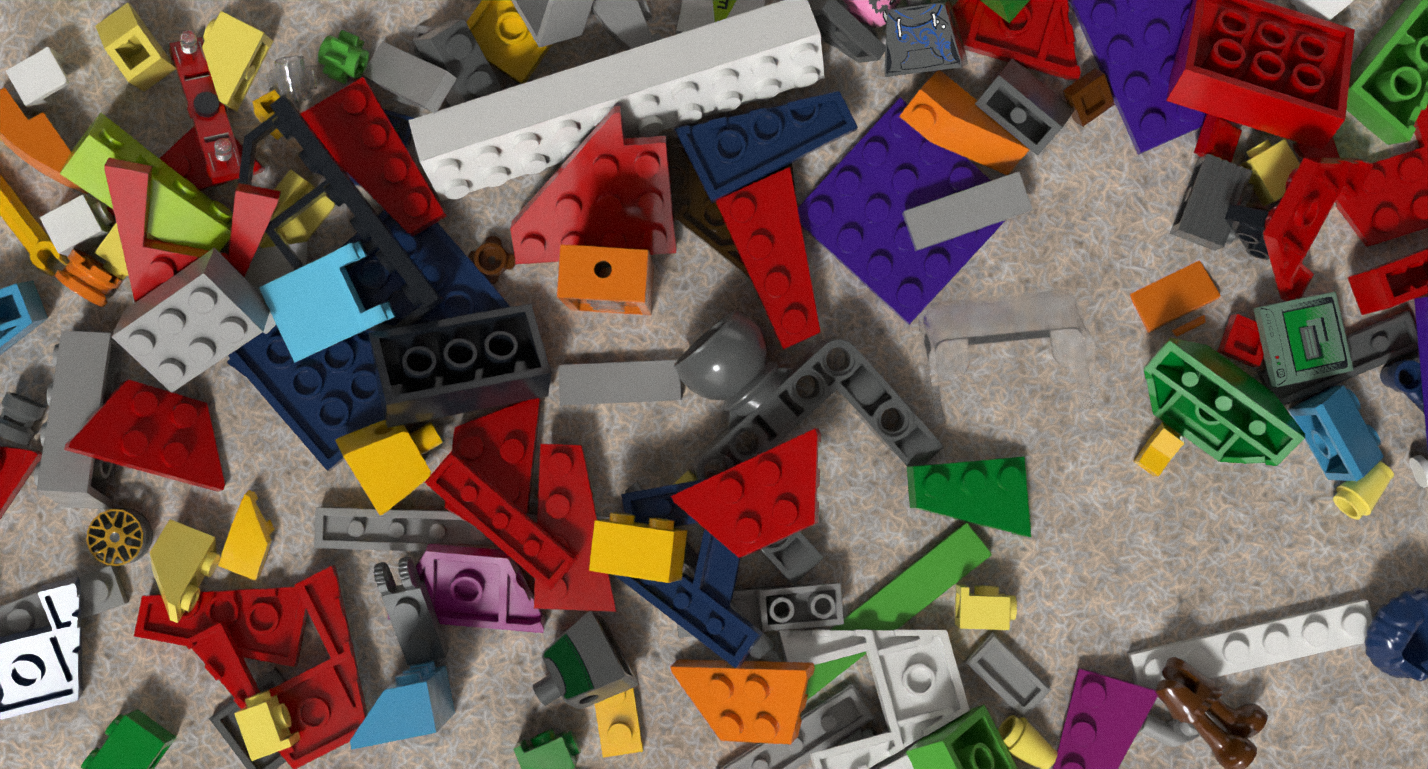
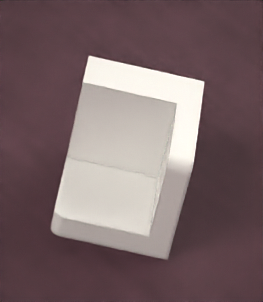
M50 47L44 48L6 70L24 105L39 113L53 106L49 95L69 84V79L61 67V64L66 62L60 53Z

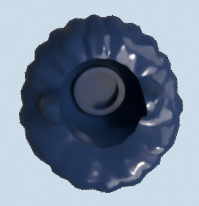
M1428 586L1424 588L1417 587L1411 591H1403L1398 597L1391 598L1388 604H1383L1379 607L1372 618L1371 624L1366 629L1367 637H1365L1364 641L1366 655L1375 667L1391 677L1412 678L1417 681L1428 679Z

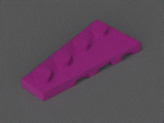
M1079 668L1053 769H1119L1158 698L1155 689Z

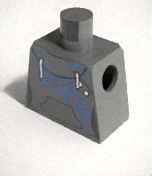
M906 0L907 6L888 9L885 77L962 68L968 64L950 0L931 2V0Z

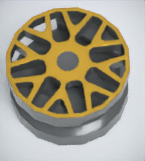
M131 508L110 509L101 512L91 521L87 530L86 542L90 553L97 561L106 565L121 566L138 561L147 554L152 544L153 531L150 522L142 513Z

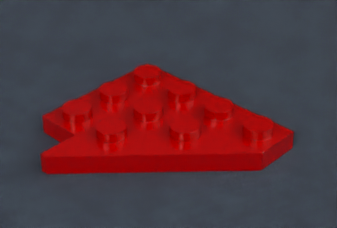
M614 106L512 220L510 231L516 265L559 262L560 244L648 250L650 255L676 253L677 245L666 136L624 139L621 106Z

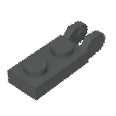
M411 557L400 558L398 571L402 579V585L397 586L386 562L374 565L375 582L377 583L379 593L382 594V600L407 665L446 658L449 647L425 582L420 580L413 559Z

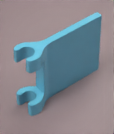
M361 241L347 244L316 261L259 287L294 363L396 317L389 301L366 311L345 266L367 256Z

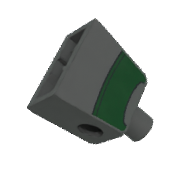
M589 611L543 651L542 658L550 674L533 684V690L540 702L545 706L562 696L563 700L576 709H584L634 688L639 683L606 621L593 611Z

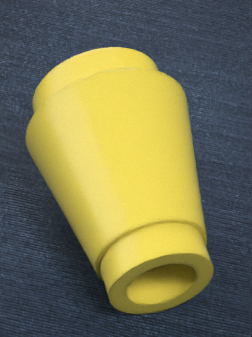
M1379 461L1362 479L1358 481H1345L1336 488L1337 494L1333 497V501L1344 514L1352 519L1359 520L1363 515L1368 516L1390 483V480L1394 477V473L1385 463Z
M1011 715L999 726L998 731L1011 756L1040 769H1049L1056 761L1057 750L1052 748L1026 718H1017L1015 715Z

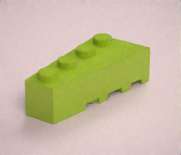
M100 112L72 149L60 174L113 209L104 165L108 158L152 166L147 232L162 242L204 250L215 248L220 252L231 236L232 211L224 204L215 200L212 201L198 190L194 184L183 178Z

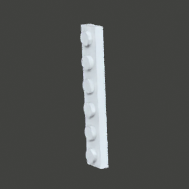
M1360 599L1128 653L1135 684L1156 690L1158 682L1166 680L1162 675V670L1167 660L1171 657L1180 658L1204 676L1215 678L1364 643L1365 637H1367L1366 629L1372 621V614L1368 600Z

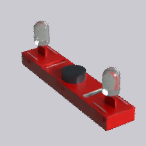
M186 30L181 33L180 41L169 43V53L177 70L188 105L187 110L190 119L192 118L207 165L208 176L211 178L212 184L239 179L241 157L226 114V106L218 99L202 49L204 41L202 37H196L194 32Z

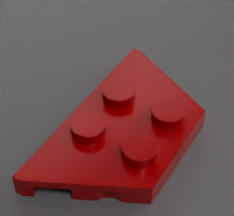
M958 0L953 5L965 50L1008 63L1013 58L1022 67L1074 82L1079 79L1081 72L1080 66H1077L1073 27L1069 22L1068 0H1030L1010 23L980 0Z
M130 379L120 384L105 404L94 412L88 419L89 421L74 437L69 439L64 447L66 451L212 491L220 492L225 487L207 403Z
M540 398L522 401L455 427L452 451L459 455L527 515L529 512L536 451ZM445 501L447 511L470 523Z
M814 428L671 496L673 502L738 558L745 557L819 523L817 489L820 486L818 448L819 442H821V432L819 428Z

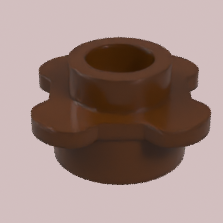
M496 236L488 237L485 240V244L481 245L476 251H471L468 255V258L491 284L497 283L499 276L504 271L512 270L516 265L515 256L504 250L501 239ZM492 256L496 259L494 264L488 262V259Z

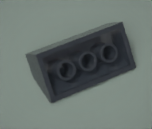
M531 303L369 333L377 387L387 428L547 397L549 395L552 372Z

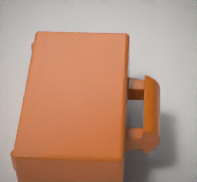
M1201 261L1192 263L1130 294L1132 302L1148 333L1218 300L1221 296ZM1205 315L1172 330V332L1178 337L1206 323Z

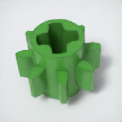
M345 30L340 31L338 38L332 35L327 36L318 52V62L325 65L322 72L327 74L329 78L343 84L347 83L349 76L355 79L360 78L369 60V52L362 48L364 41L360 40L359 36Z

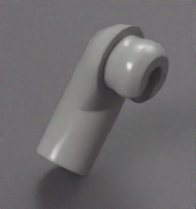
M1150 714L1146 717L1139 731L1169 747L1180 746L1199 736V733L1192 724L1179 722L1178 719L1164 722Z

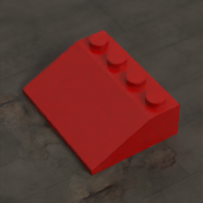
M1193 0L1172 67L1166 101L1323 150L1346 119L1355 29L1263 0Z

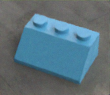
M434 661L410 665V669L402 671L403 674L395 676V682L382 692L351 738V750L437 733L455 714L446 665L435 667Z

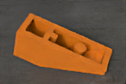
M941 70L936 71L917 92L899 117L929 142L1008 175L1030 149L975 105L977 100Z

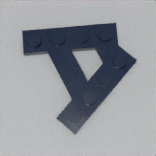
M706 479L621 494L624 513L635 515L634 522L649 524V518L675 521L674 527L698 523L674 503L671 496ZM705 528L694 580L684 572H682V580L671 583L615 575L734 668L742 665L763 634L761 630L730 608L741 558H738Z

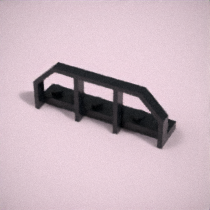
M284 95L270 104L275 114L244 136L238 183L252 184L257 143L276 129L287 140L294 136L303 148L298 153V156L313 174L320 170L326 178L324 182L272 221H269L265 230L294 270L305 265L278 230L328 194L338 207L345 203L351 210L354 217L349 221L364 240L371 236L372 239L363 245L367 256L380 248L381 250L375 253L381 264L390 274L395 270L398 271L406 282L401 286V289L415 307L421 303L423 304L396 325L380 323L367 329L368 331L376 332L413 325L445 301L395 238L391 229L385 225L355 186L348 173L338 164L308 125L297 107ZM364 258L345 266L346 270L349 271Z

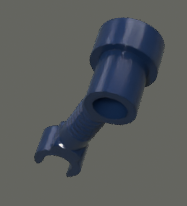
M1400 360L1384 366L1380 372L1381 382L1396 392L1404 393L1424 414L1420 363L1411 360Z

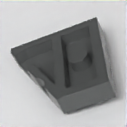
M808 0L816 23L820 28L821 40L834 46L858 63L880 60L886 46L877 38V32L871 26L859 22L849 13L850 9L844 1Z

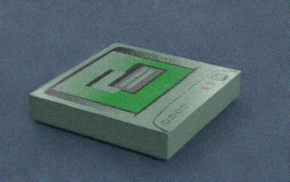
M1336 291L1253 308L1271 388L1354 371Z

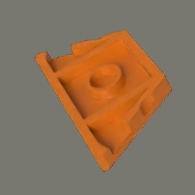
M679 659L670 666L672 674L720 741L791 745L798 737L802 723L800 715L806 706L808 695L805 692L808 679L814 673V663L744 661L740 667L734 668L725 660Z

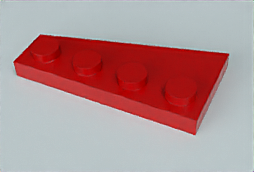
M364 77L300 113L338 164L411 237L447 217Z
M540 444L537 523L574 554L578 560L552 591H549L535 579L534 609L617 611L609 577L610 574L589 571L594 522L598 519L583 445Z

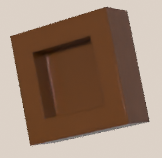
M1096 68L1063 90L1067 103L1075 109L1072 113L1073 120L1082 127L1115 105L1105 74Z

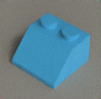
M1344 385L1328 387L1288 410L1305 433V440L1328 480L1358 481L1384 456L1378 447L1381 445V441L1377 432L1372 426L1365 424L1359 413L1361 405L1358 398L1350 389H1346Z

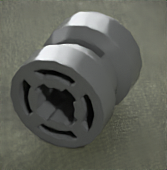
M6 392L1 402L3 410L0 415V437L19 444L29 445L34 434L33 424L41 419L46 407L25 396Z

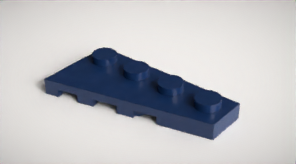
M840 91L788 102L786 105L749 111V113L738 116L713 119L703 124L675 128V133L711 203H714L716 200L856 131L858 126Z

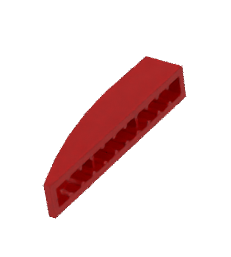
M1428 247L1347 277L1361 315L1388 309L1428 294Z

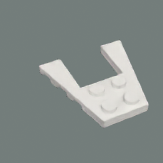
M780 630L777 632L785 662H811L817 665L866 652L887 725V733L810 753L814 769H869L905 749V747L970 711L947 630Z

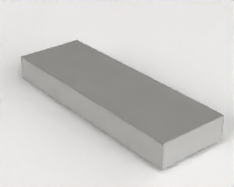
M383 41L362 74L370 82L433 113L437 112L457 79L448 71Z
M1018 171L903 211L902 215L914 249L918 251L1028 213L1033 209Z
M677 360L558 365L560 406L682 400L681 378L674 367Z

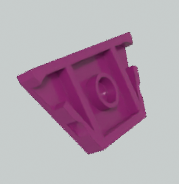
M428 544L415 567L420 580L425 582L440 624L544 633L546 619L541 609H534V595L517 562L503 550Z

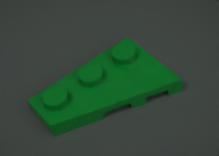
M1025 457L906 467L910 508L967 521L991 529H998L1018 536L1031 537Z

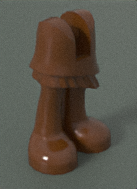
M1169 658L1162 670V675L1166 680L1158 682L1155 693L1168 707L1172 718L1178 719L1182 723L1192 724L1209 745L1217 762L1224 769L1247 768L1257 755V747L1248 738L1255 736L1264 728L1268 719L1266 711L1259 705L1252 703L1243 704L1233 709L1219 698L1224 694V688L1215 686L1213 679L1204 676L1180 658Z

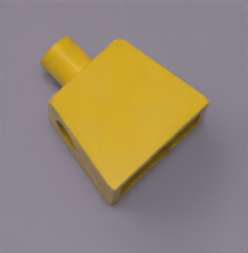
M385 420L335 440L343 457L380 516L429 478L432 472L422 455L443 443L431 422L409 434L404 425L387 428Z

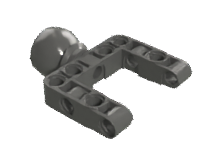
M736 308L708 329L674 364L682 382L692 392L709 400H724L723 410L729 411L728 427L695 458L693 469L698 480L707 479L704 470L707 463L711 460H723L726 466L725 470H728L774 448L836 390L855 408L856 415L889 450L894 452L907 467L925 465L944 448L934 434L858 349L846 340L838 338L824 339L792 368H777L776 361H767V344L760 326L750 316ZM839 347L844 352L845 361L840 368L831 370L826 362L827 354L833 348ZM810 375L815 381V389L811 395L800 397L796 392L797 381L803 376ZM889 408H895L898 413L897 423L890 429H884L881 425L883 412ZM744 431L753 432L756 440L753 448L747 452L738 451L735 447L736 437ZM797 532L761 549L793 585L800 581L824 558L801 532Z

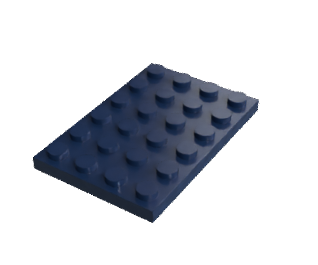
M385 210L379 214V217L391 229L395 238L432 286L445 299V301L414 324L511 307L438 222L411 237ZM357 232L341 247L361 241L362 245H364L372 238L370 236L364 240ZM378 248L347 272L365 310L367 311L389 301L396 317L382 324L396 325L423 304L421 303L415 307L401 289V286L406 282L397 270L390 274L375 255V253L381 250ZM275 325L267 334L262 332L228 356L327 471H331L345 459L335 441L337 438L385 420L369 340V333L375 331H362L294 363L277 325Z

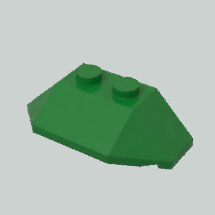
M1170 337L1144 366L1153 415L1218 462L1265 463L1266 465L1278 466L1305 439V433L1274 392L1206 344Z

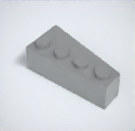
M61 330L60 343L56 344L53 350V363L56 367L53 383H50L47 389L49 413L47 422H44L41 427L40 440L43 451L41 462L37 463L34 470V482L37 486L36 491L63 507L113 509L114 496L106 495V482L108 476H115L116 464L64 450L65 444L69 439L79 432L94 412L103 406L110 398V395L120 386L122 346L112 338L111 333Z

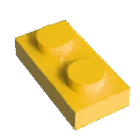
M634 688L594 704L603 758L643 752Z

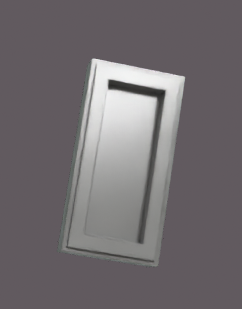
M993 632L964 660L1022 718H1025L1052 690Z

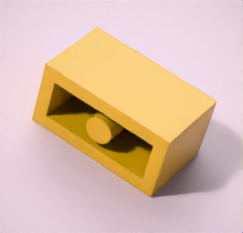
M610 512L609 519L595 520L589 571L665 583L682 580L687 530L674 528L675 521L649 518V524L634 522L635 515Z

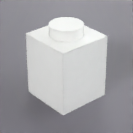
M81 195L39 217L57 252L66 256L70 254L73 248L85 251L102 242L112 229L110 223L114 222L113 216L107 210L105 203L102 201L97 202L96 199L86 195Z

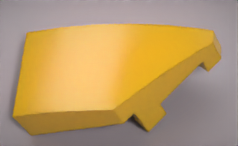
M248 490L242 498L231 525L218 566L256 581L264 568L272 541L269 535L274 531L271 520H265L257 506L256 501L258 497L256 493Z

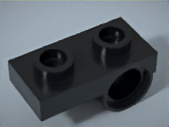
M1230 204L1225 220L1235 232V236L1245 246L1246 252L1259 259H1270L1263 232L1266 229V218L1271 210Z

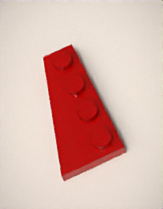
M790 167L716 200V205L782 349L789 348L821 333Z
M295 586L202 591L192 611L188 612L185 610L180 621L176 623L170 620L161 594H149L141 597L134 636L186 646L183 642L184 640L225 620L244 658L295 667L299 662L308 611Z

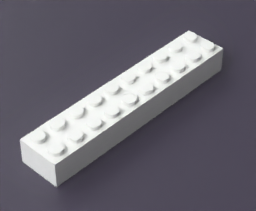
M783 0L442 109L436 113L411 119L409 124L419 162L441 201L459 199L466 196L469 192L488 186H500L507 180L525 174H537L547 167L565 162L614 106H621L624 139L652 137L659 134L662 130L681 124H693L703 117L719 112H730L743 104L759 99L768 100L775 97L778 93L796 87L804 88L811 86L816 81L825 78L821 34L808 0Z

